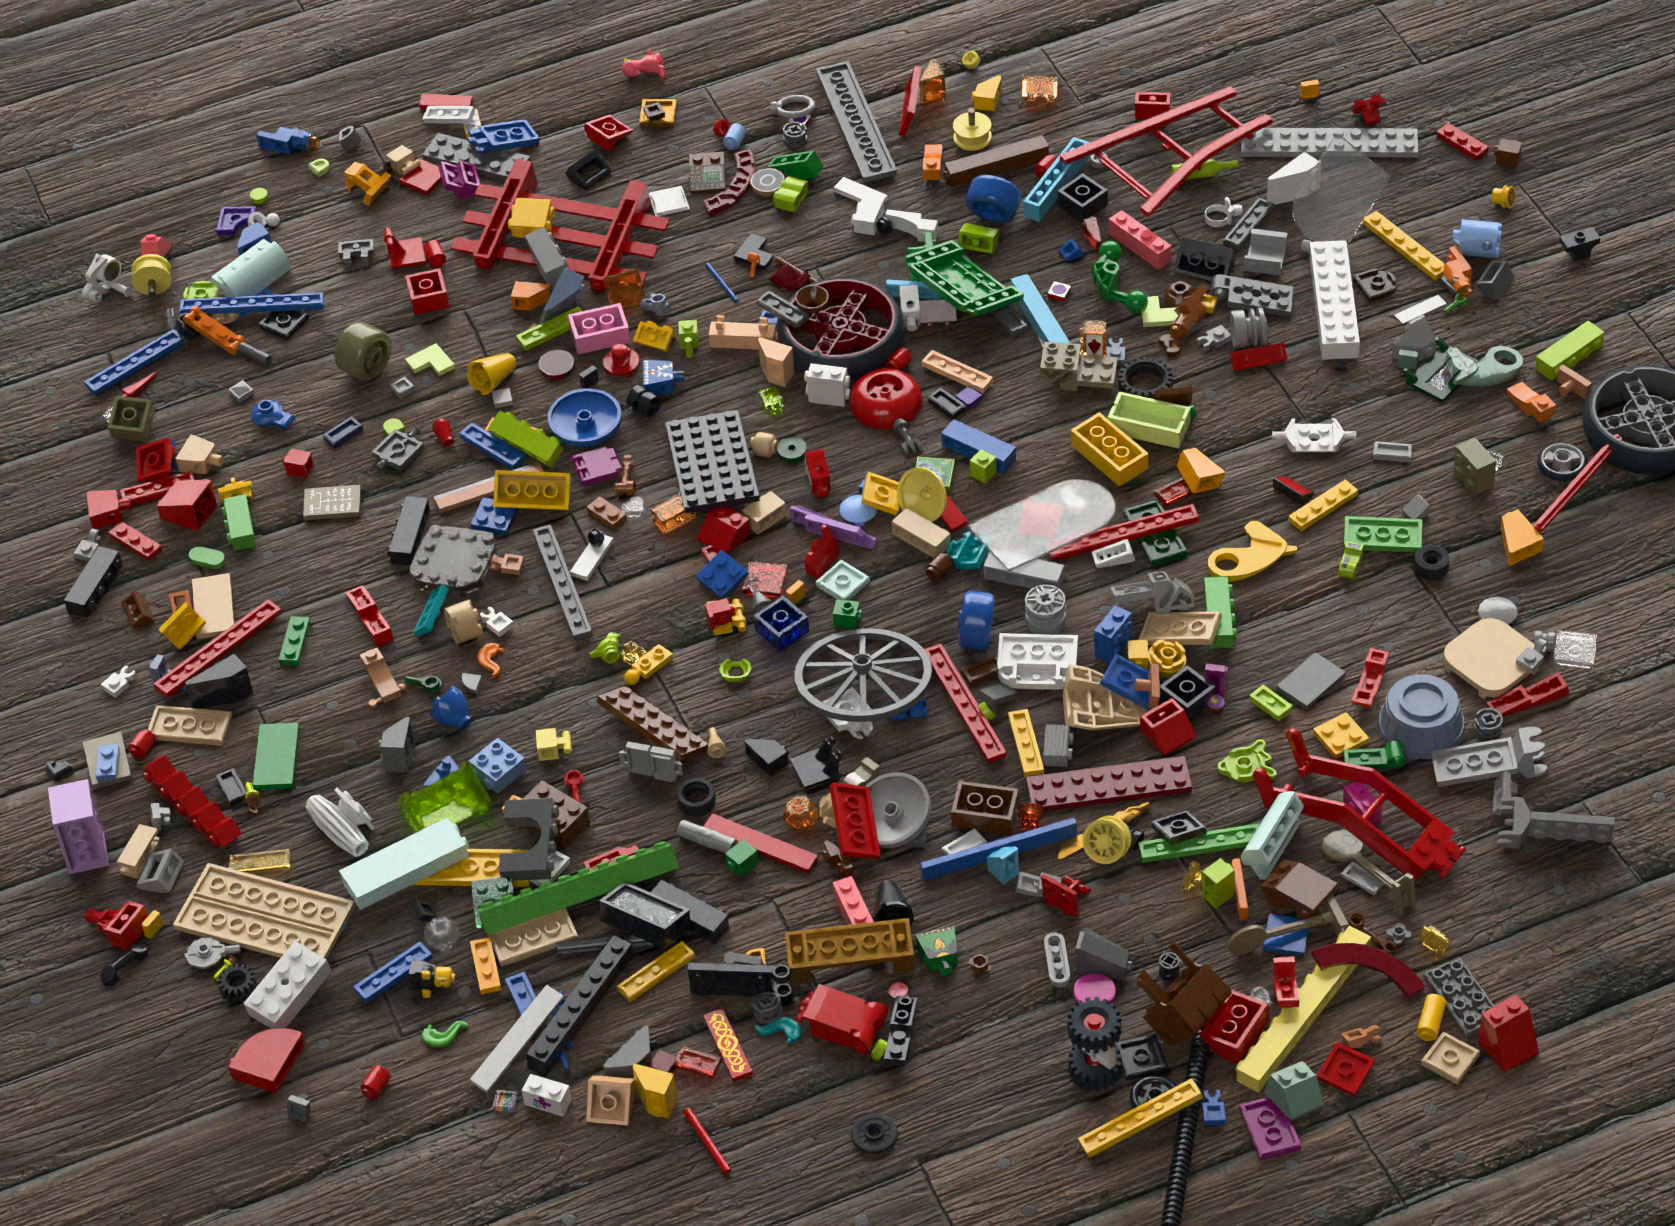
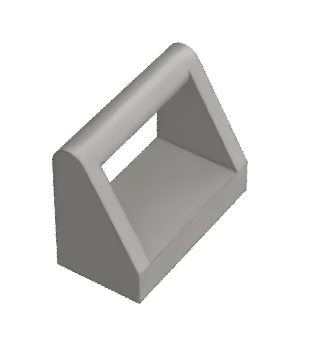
M172 848L151 853L136 887L159 893L170 892L184 860ZM155 862H160L154 877L148 879Z

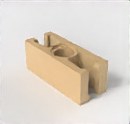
M142 824L138 825L117 860L118 866L122 867L120 874L139 879L150 854L155 852L161 842L160 837H156L158 834L157 828Z

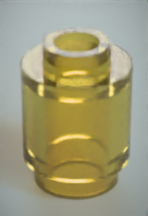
M1432 924L1428 927L1424 926L1419 933L1421 937L1420 942L1436 953L1440 952L1443 954L1451 944V939L1448 938V935Z

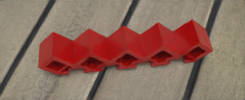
M166 755L159 756L141 769L145 781L151 784L164 799H167L181 815L186 817L198 831L206 836L213 846L217 848L224 847L243 834L232 817L226 818L215 801L209 802L199 786L193 787L182 770L176 771Z

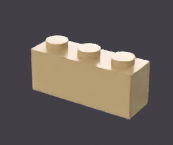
M907 508L892 521L893 535L933 558L939 553H944L951 543L950 533L946 529L938 527L932 521L924 519L916 512H912Z

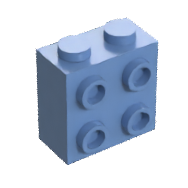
M496 738L469 760L472 777L479 779L488 789H492L496 793H500L527 771L525 758L499 738Z

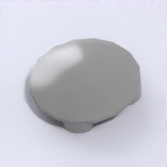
M1490 597L1484 600L1478 609L1479 620L1487 618L1499 619L1507 625L1516 619L1518 613L1514 603L1502 597Z

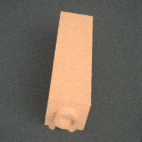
M717 315V322H711L710 347L759 350V337L779 343L776 325L768 324L767 317H760V324L725 322L723 315Z

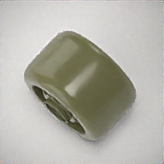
M355 322L343 331L335 347L334 357L337 367L344 373L362 381H370L376 378L385 369L390 359L392 349L390 337L384 331L368 323Z

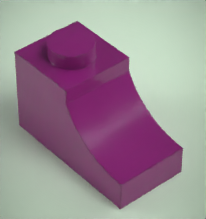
M1206 664L1205 679L1215 686L1213 694H1219L1224 698L1228 681V667Z

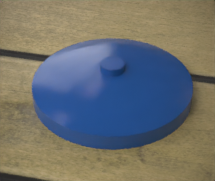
M578 389L568 392L559 397L552 404L548 412V425L552 435L562 443L577 447L593 446L608 440L617 432L622 421L621 408L618 401L607 392L597 389Z

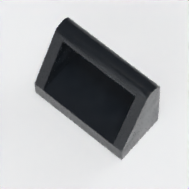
M593 150L569 166L565 175L569 180L586 190L612 171L597 151ZM592 164L602 170L587 181H584L578 174Z

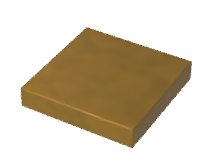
M643 99L639 121L640 127H674L677 100ZM659 102L665 112V118L649 122L643 112V106Z

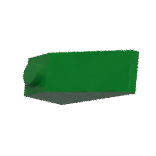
M814 150L775 156L767 166V168L776 169L782 172V174L802 180L817 178L824 167Z

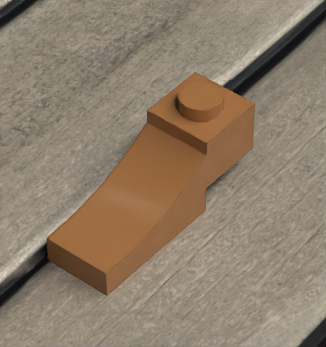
M371 649L360 654L362 666L383 703L401 697V691L379 649Z

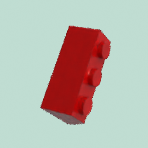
M1231 990L1232 994L1213 1014L1200 1033V1037L1221 1058L1238 1064L1244 1059L1270 1020L1268 1003Z

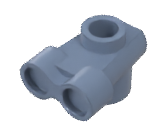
M652 293L648 299H643L640 303L641 308L656 312L657 316L665 315L671 308L666 303L663 294Z

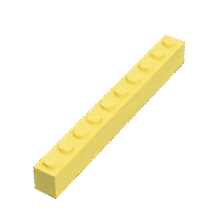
M1349 926L1345 932L1342 931L1339 934L1335 944L1357 943L1370 946L1371 936ZM1316 964L1313 973L1306 976L1302 987L1297 988L1299 1007L1282 1008L1281 1014L1273 1018L1270 1028L1262 1032L1258 1043L1255 1046H1251L1245 1060H1241L1236 1067L1237 1082L1259 1093L1268 1082L1270 1074L1275 1073L1358 965L1347 964L1321 971Z

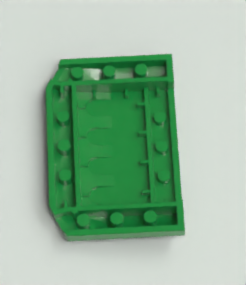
M953 240L906 255L905 263L909 272L958 310L979 316L1023 300L1024 293L1013 285L1005 287L963 256L964 249Z

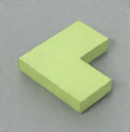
M1158 296L1147 297L1148 306L1142 312L1143 327L1172 325L1178 317L1174 311L1176 308L1160 309Z
M437 344L405 359L406 364L414 373L431 366L441 376L455 369L454 363Z

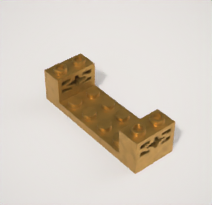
M909 918L785 932L790 984L811 982L810 970L893 961L894 973L915 971Z

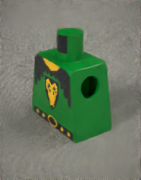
M954 926L916 934L917 950L930 971L939 969L940 974L943 976L951 974L953 971L952 966L958 964Z

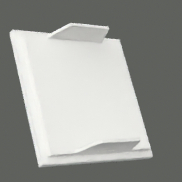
M682 186L649 193L655 216L659 217L690 210Z

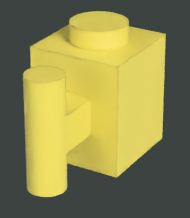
M555 728L536 730L539 761L559 759L558 749L564 748V753H571L570 732L564 731L562 733L563 737L557 738Z

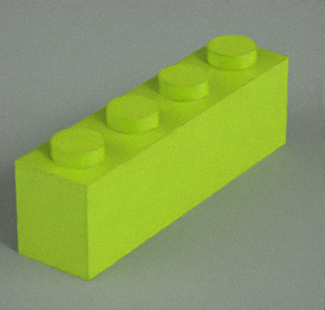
M1590 321L1585 322L1537 355L1535 369L1552 381L1558 376V368L1564 364L1568 368L1574 367L1583 358H1587L1596 349H1600L1604 344V331Z
M499 411L488 427L490 433L551 468L564 450L557 438L545 436V432L539 428L534 430L529 423L521 420V422L516 420V417L509 412L505 414Z

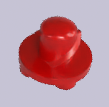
M1374 95L1366 101L1363 99L1357 100L1351 108L1352 113L1362 114L1366 125H1375L1381 121L1379 108L1386 105V100L1381 98V95Z
M615 344L611 351L603 358L606 374L631 377L639 366L638 354L625 344Z

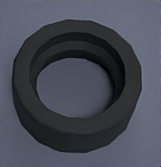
M692 778L683 782L677 791L680 810L684 814L697 817L709 813L714 808L716 802L713 785L703 778ZM696 791L704 792L708 795L704 801L698 803H690L685 800L688 794Z

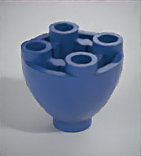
M451 686L442 698L437 697L431 703L433 709L430 715L440 724L458 727L462 730L472 720L469 716L466 698L455 686Z

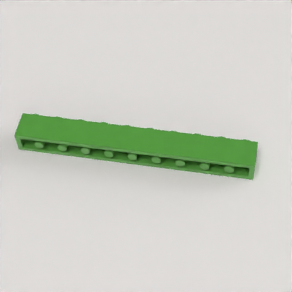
M665 841L654 844L652 849L646 850V848L636 850L635 855L616 857L615 862H601L596 865L597 868L591 870L584 868L577 871V875L570 877V874L559 877L557 882L551 883V881L541 883L539 884L540 888L534 890L531 888L523 889L517 896L513 897L512 894L500 898L501 901L494 904L493 901L481 904L482 908L477 909L483 931L488 935L609 893L623 882L632 885L678 869L679 865L673 846L665 843Z

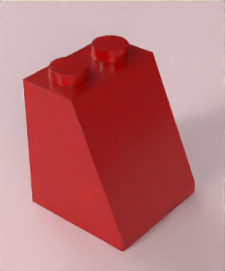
M211 480L176 481L157 504L160 519L199 531L217 507Z
M1517 995L1481 1013L1478 1044L1504 1073L1539 1054L1530 1010Z

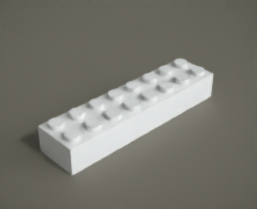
M1346 241L1310 242L1309 259L1322 360L1359 358L1360 341Z

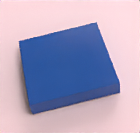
M1269 914L1266 930L1303 919ZM1309 928L1268 938L1263 943V951L1304 957Z

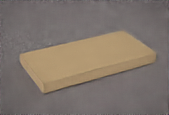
M230 573L192 579L194 611L206 621L202 629L196 633L197 639L219 636L235 624Z
M1221 611L1170 612L1167 614L1149 612L1139 640H1147L1148 645H1153L1161 639H1165L1164 642L1171 643L1176 641L1181 645H1212L1222 619Z
M156 705L148 730L155 735V740L223 746L232 719V713L230 711Z
M566 908L488 934L501 967L556 948L557 942L579 940Z

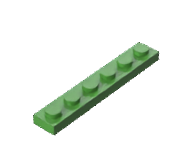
M1259 824L1207 831L1205 835L1171 846L1163 838L1138 842L1142 863L1246 847Z

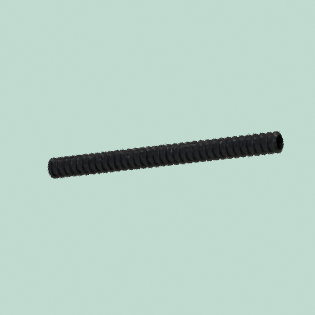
M1199 1030L1192 1037L1185 1082L1192 1078L1202 1094L1209 1045L1200 1037L1202 1030ZM1201 1099L1181 1109L1179 1112L1160 1226H1180Z

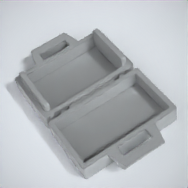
M628 741L625 747L626 752L624 750L619 752L620 763L627 765L631 773L647 776L653 775L654 779L667 782L676 781L678 775H683L681 762H676L675 750L652 746L650 749V745Z

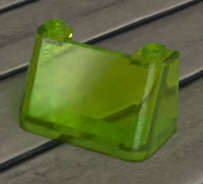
M469 761L460 764V769L455 772L451 771L448 776L418 792L413 791L411 796L407 792L398 797L396 806L415 833L446 818L452 824H458L477 813L481 815L490 809L488 806H490L492 800Z

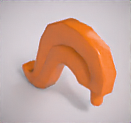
M495 643L484 645L477 654L478 664L493 672L491 674L492 678L499 676L500 667L491 659L498 652L504 651L503 648H500V645Z

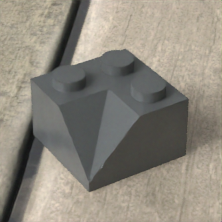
M405 717L383 731L382 740L379 739L378 751H381V764H384L386 772L409 773L415 746L410 717Z

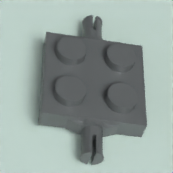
M414 427L410 433H402L394 429L372 451V457L380 460L375 465V469L381 472L386 465L402 471L424 449V444L415 439L421 433L419 428Z

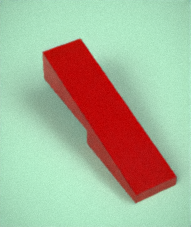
M362 585L345 592L375 646L379 647L393 641L394 638L390 626L378 611L376 603Z
M1559 672L1525 689L1522 685L1486 702L1488 708L1499 711L1502 717L1570 694L1567 684Z

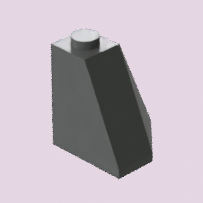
M1084 928L1083 931H1080L1076 945V973L1085 975L1099 973L1110 979L1126 981L1127 973L1132 972L1133 961H1130L1129 951L1089 928Z

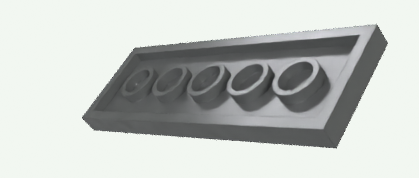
M437 133L422 154L423 160L438 164L443 161L457 165L459 160L475 164L477 174L504 181L507 180L516 159L531 161L528 155L504 149L496 151L488 149L486 153L477 154L474 150L475 147H478L477 144H470L465 139Z

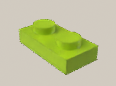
M1265 685L1260 686L1249 696V700L1277 721H1280L1292 711L1290 703Z

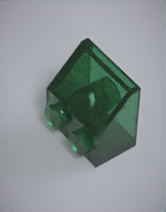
M512 876L471 881L476 927H482L477 909L482 908L481 904L493 901L494 904L501 901V897L510 894L513 897L515 896Z

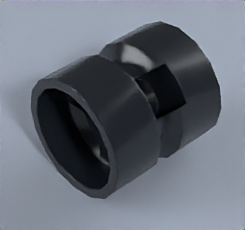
M641 385L634 386L626 399L628 406L649 418L654 416L661 406V398L653 392H649L648 389Z

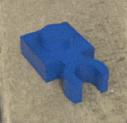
M1208 1090L1204 1092V1100L1206 1102L1202 1103L1204 1126L1226 1125L1224 1102H1220V1090H1216L1215 1097H1210Z

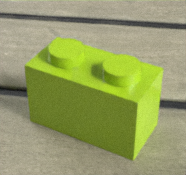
M965 223L959 231L958 245L964 249L992 254L998 246L999 229Z
M1220 858L1202 871V897L1214 908H1218L1234 896L1235 870L1232 865Z

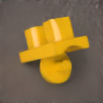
M233 477L231 478V484L218 488L222 504L225 498L246 494L248 503L253 501L254 492L251 480L235 482Z

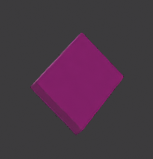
M1269 1097L1239 1104V1110L1260 1160L1301 1150V1143L1291 1120Z

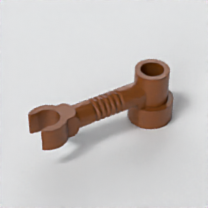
M624 455L621 483L615 484L616 494L636 495L635 480L629 481L630 471L633 467L632 455Z

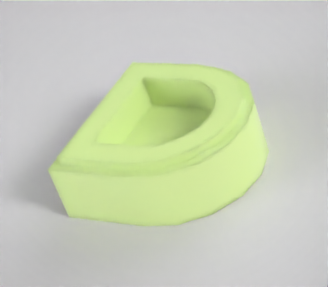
M317 159L308 164L309 169L318 177L326 174L330 169L329 162L325 159Z

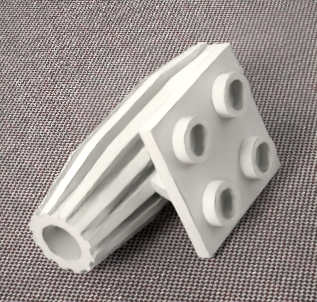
M338 788L334 790L341 798L338 806L320 795L311 796L307 800L306 810L316 825L337 846L355 857L364 854L369 844L358 826L365 823L372 831L375 829L371 824L373 819L365 812V809L358 802H355L346 790L342 793Z

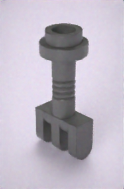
M897 419L893 424V428L904 439V443H901L904 455H909L908 449H910L912 454L916 453L915 446L918 451H922L923 447L919 439L912 440L908 434V423L903 419Z

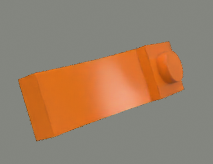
M942 144L925 145L923 180H941Z
M1523 382L1507 388L1506 394L1527 416L1533 415L1539 423L1555 416L1556 404L1546 394H1537Z

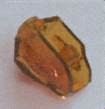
M795 796L789 799L783 811V819L797 829L808 830L817 820L822 819L817 807L806 796Z

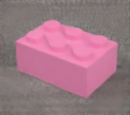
M621 303L568 315L570 331L577 354L613 347L619 343H631L629 328Z

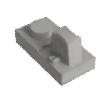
M1504 771L1494 781L1493 813L1499 816L1502 814L1499 811V806H1503L1500 803V799L1503 797H1514L1518 793V784L1511 781V773Z

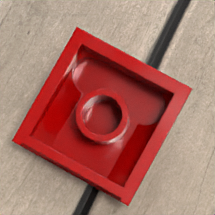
M610 114L587 122L584 126L587 138L605 150L615 148L616 141L633 133V129L627 127Z
M169 438L136 448L137 481L152 482L166 478L169 475L171 460L176 454V449Z

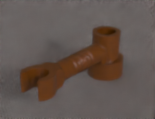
M1352 912L1349 915L1348 926L1371 936V941L1379 949L1389 954L1390 951L1386 948H1391L1395 951L1396 944L1394 942L1381 939L1365 927V916L1362 913Z

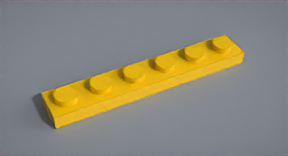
M1375 211L1363 218V225L1436 281L1443 276L1444 263L1379 212Z
M1191 1078L1079 1137V1143L1088 1158L1202 1099V1094Z

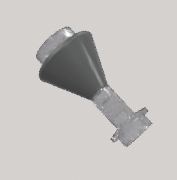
M755 575L746 577L744 585L745 587H750L753 594L752 613L759 617L769 615L772 612L773 602L759 591L757 586L759 579Z

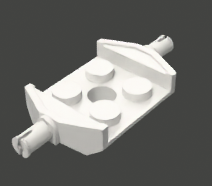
M1333 418L1332 424H1295V419H1292L1286 431H1272V440L1284 439L1291 452H1337L1344 439H1356V431H1343L1336 418Z

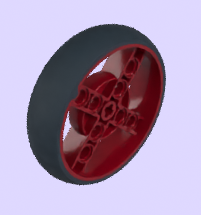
M833 277L809 284L821 286L828 292V305L843 304L842 306H834L824 311L808 313L809 319L797 328L815 335L818 344L813 351L795 340L791 334L793 326L781 319L778 321V341L780 344L792 347L794 367L804 374L806 370L809 371L810 364L847 368V376H850V381L857 380L870 371L882 369L886 366L888 358L899 349L904 334L902 312L894 298L880 286L870 281L853 277ZM795 293L788 302L798 307ZM815 303L808 305L810 308L818 306ZM867 308L880 313L889 322V330L867 324L863 315ZM857 347L865 348V350L859 352L838 355L839 352L851 351Z

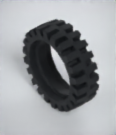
M1138 357L1135 358V362L1130 360L1128 364L1125 363L1123 368L1121 367L1118 375L1119 392L1154 399L1156 389L1173 388L1171 368L1165 362L1161 363L1160 359L1154 361V357H1150L1149 360H1147V357H1142V360ZM1143 373L1154 374L1164 381L1163 384L1152 390L1135 389L1128 384V380L1131 377Z

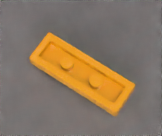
M490 937L470 941L481 995L501 991Z

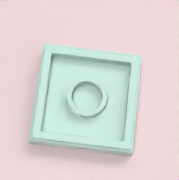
M840 560L816 581V586L836 599L849 601L870 582V577Z

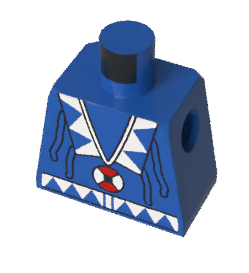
M643 360L644 388L656 395L673 393L674 382L685 381L684 370L673 371V363L671 361Z

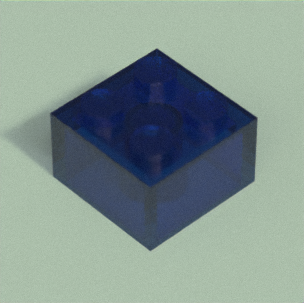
M784 595L754 615L755 631L779 652L810 632L808 616Z

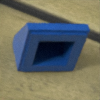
M1072 238L1058 249L1067 262L1085 255Z

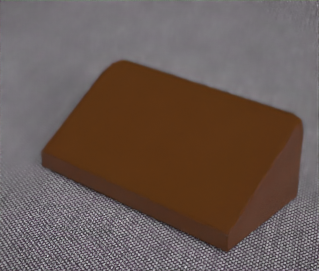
M134 590L122 601L132 628L155 621L143 594Z

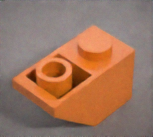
M516 281L511 294L513 309L532 310L548 302L552 294L550 284Z

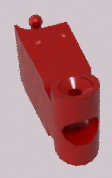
M819 984L815 991H810L808 997L800 1002L799 1015H797L796 1021L802 1023L805 1018L810 1023L811 1036L847 1047L852 1046L858 1052L868 1054L875 1041V1033L882 1027L889 1009L882 1003H867L864 999Z

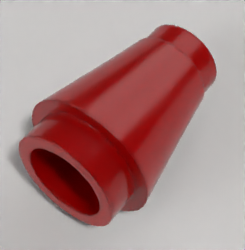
M443 418L436 420L432 425L433 432L444 446L452 445L454 440L449 422Z

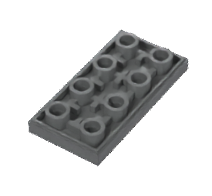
M1461 957L1424 972L1423 977L1433 992L1445 998V1009L1464 1037L1468 1038L1480 1032L1481 1013L1494 1007V1005Z

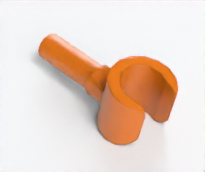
M749 252L747 261L752 262L750 278H754L756 264L760 262V257L756 253Z

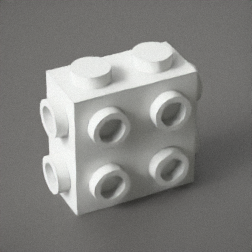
M810 364L809 371L806 370L804 380L807 382L806 394L808 395L809 402L845 407L851 389H848L850 376H847V368Z

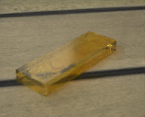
M290 849L229 855V868L245 873L291 869Z

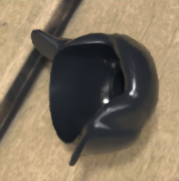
M182 313L176 319L178 333L187 339H194L200 336L201 333L183 321V317L187 313Z

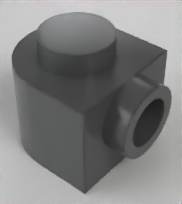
M348 126L339 131V143L342 148L349 150L360 144L361 136L353 126Z

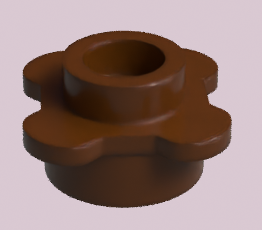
M977 954L968 961V964L972 967L971 972L973 975H979V973L983 972L988 973L992 969L991 965L988 964V957L983 954Z

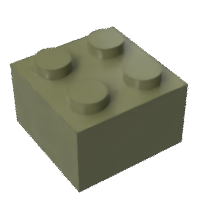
M115 396L107 427L111 438L147 442L155 413L152 401Z
M1475 437L1457 445L1454 455V475L1474 495L1493 488L1496 460Z

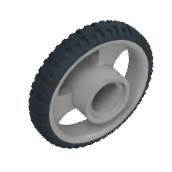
M1555 442L1547 445L1540 451L1537 464L1543 475L1550 479L1564 482L1577 477L1587 465V457L1584 451L1574 444ZM1580 461V466L1576 470L1571 471L1572 462ZM1545 462H1552V470L1547 467Z

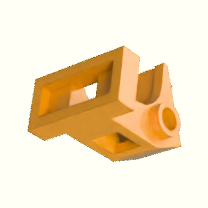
M356 162L345 171L348 191L350 192L355 185L361 187L366 192L363 203L367 206L388 186L391 175L387 172L379 176L365 164Z

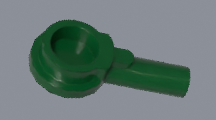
M406 676L405 678L406 684L423 687L424 691L428 694L437 693L442 688V682L436 676H426L424 678Z

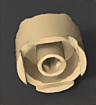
M470 600L445 608V620L448 628H451L453 632L451 636L456 644L483 635L482 627L477 622L480 619L476 608L473 609Z

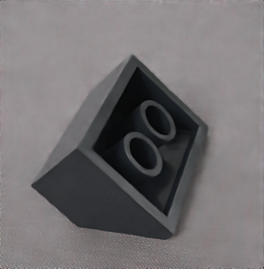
M1182 237L1173 272L1210 281L1215 275L1230 276L1238 250Z

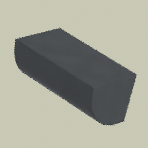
M1508 261L1490 262L1477 282L1478 288L1485 296L1494 300H1500L1513 281L1514 275Z

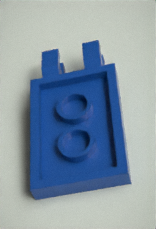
M526 119L479 126V128L469 130L468 134L471 137L467 138L470 144H477L478 147L474 148L477 154L486 153L488 149L496 151L539 144L540 141L539 136Z

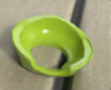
M728 658L724 660L719 668L721 676L733 683L744 681L750 675L752 669L751 663L745 658L742 661H730ZM732 667H741L744 673L741 676H729V671Z

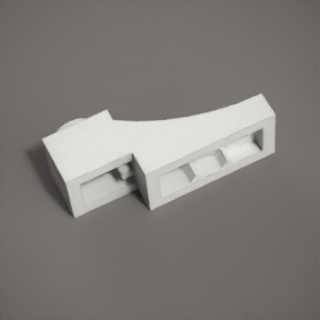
M887 209L886 218L891 221L892 228L910 233L921 242H925V233L932 232V240L937 238L938 224L936 220L922 219V214Z

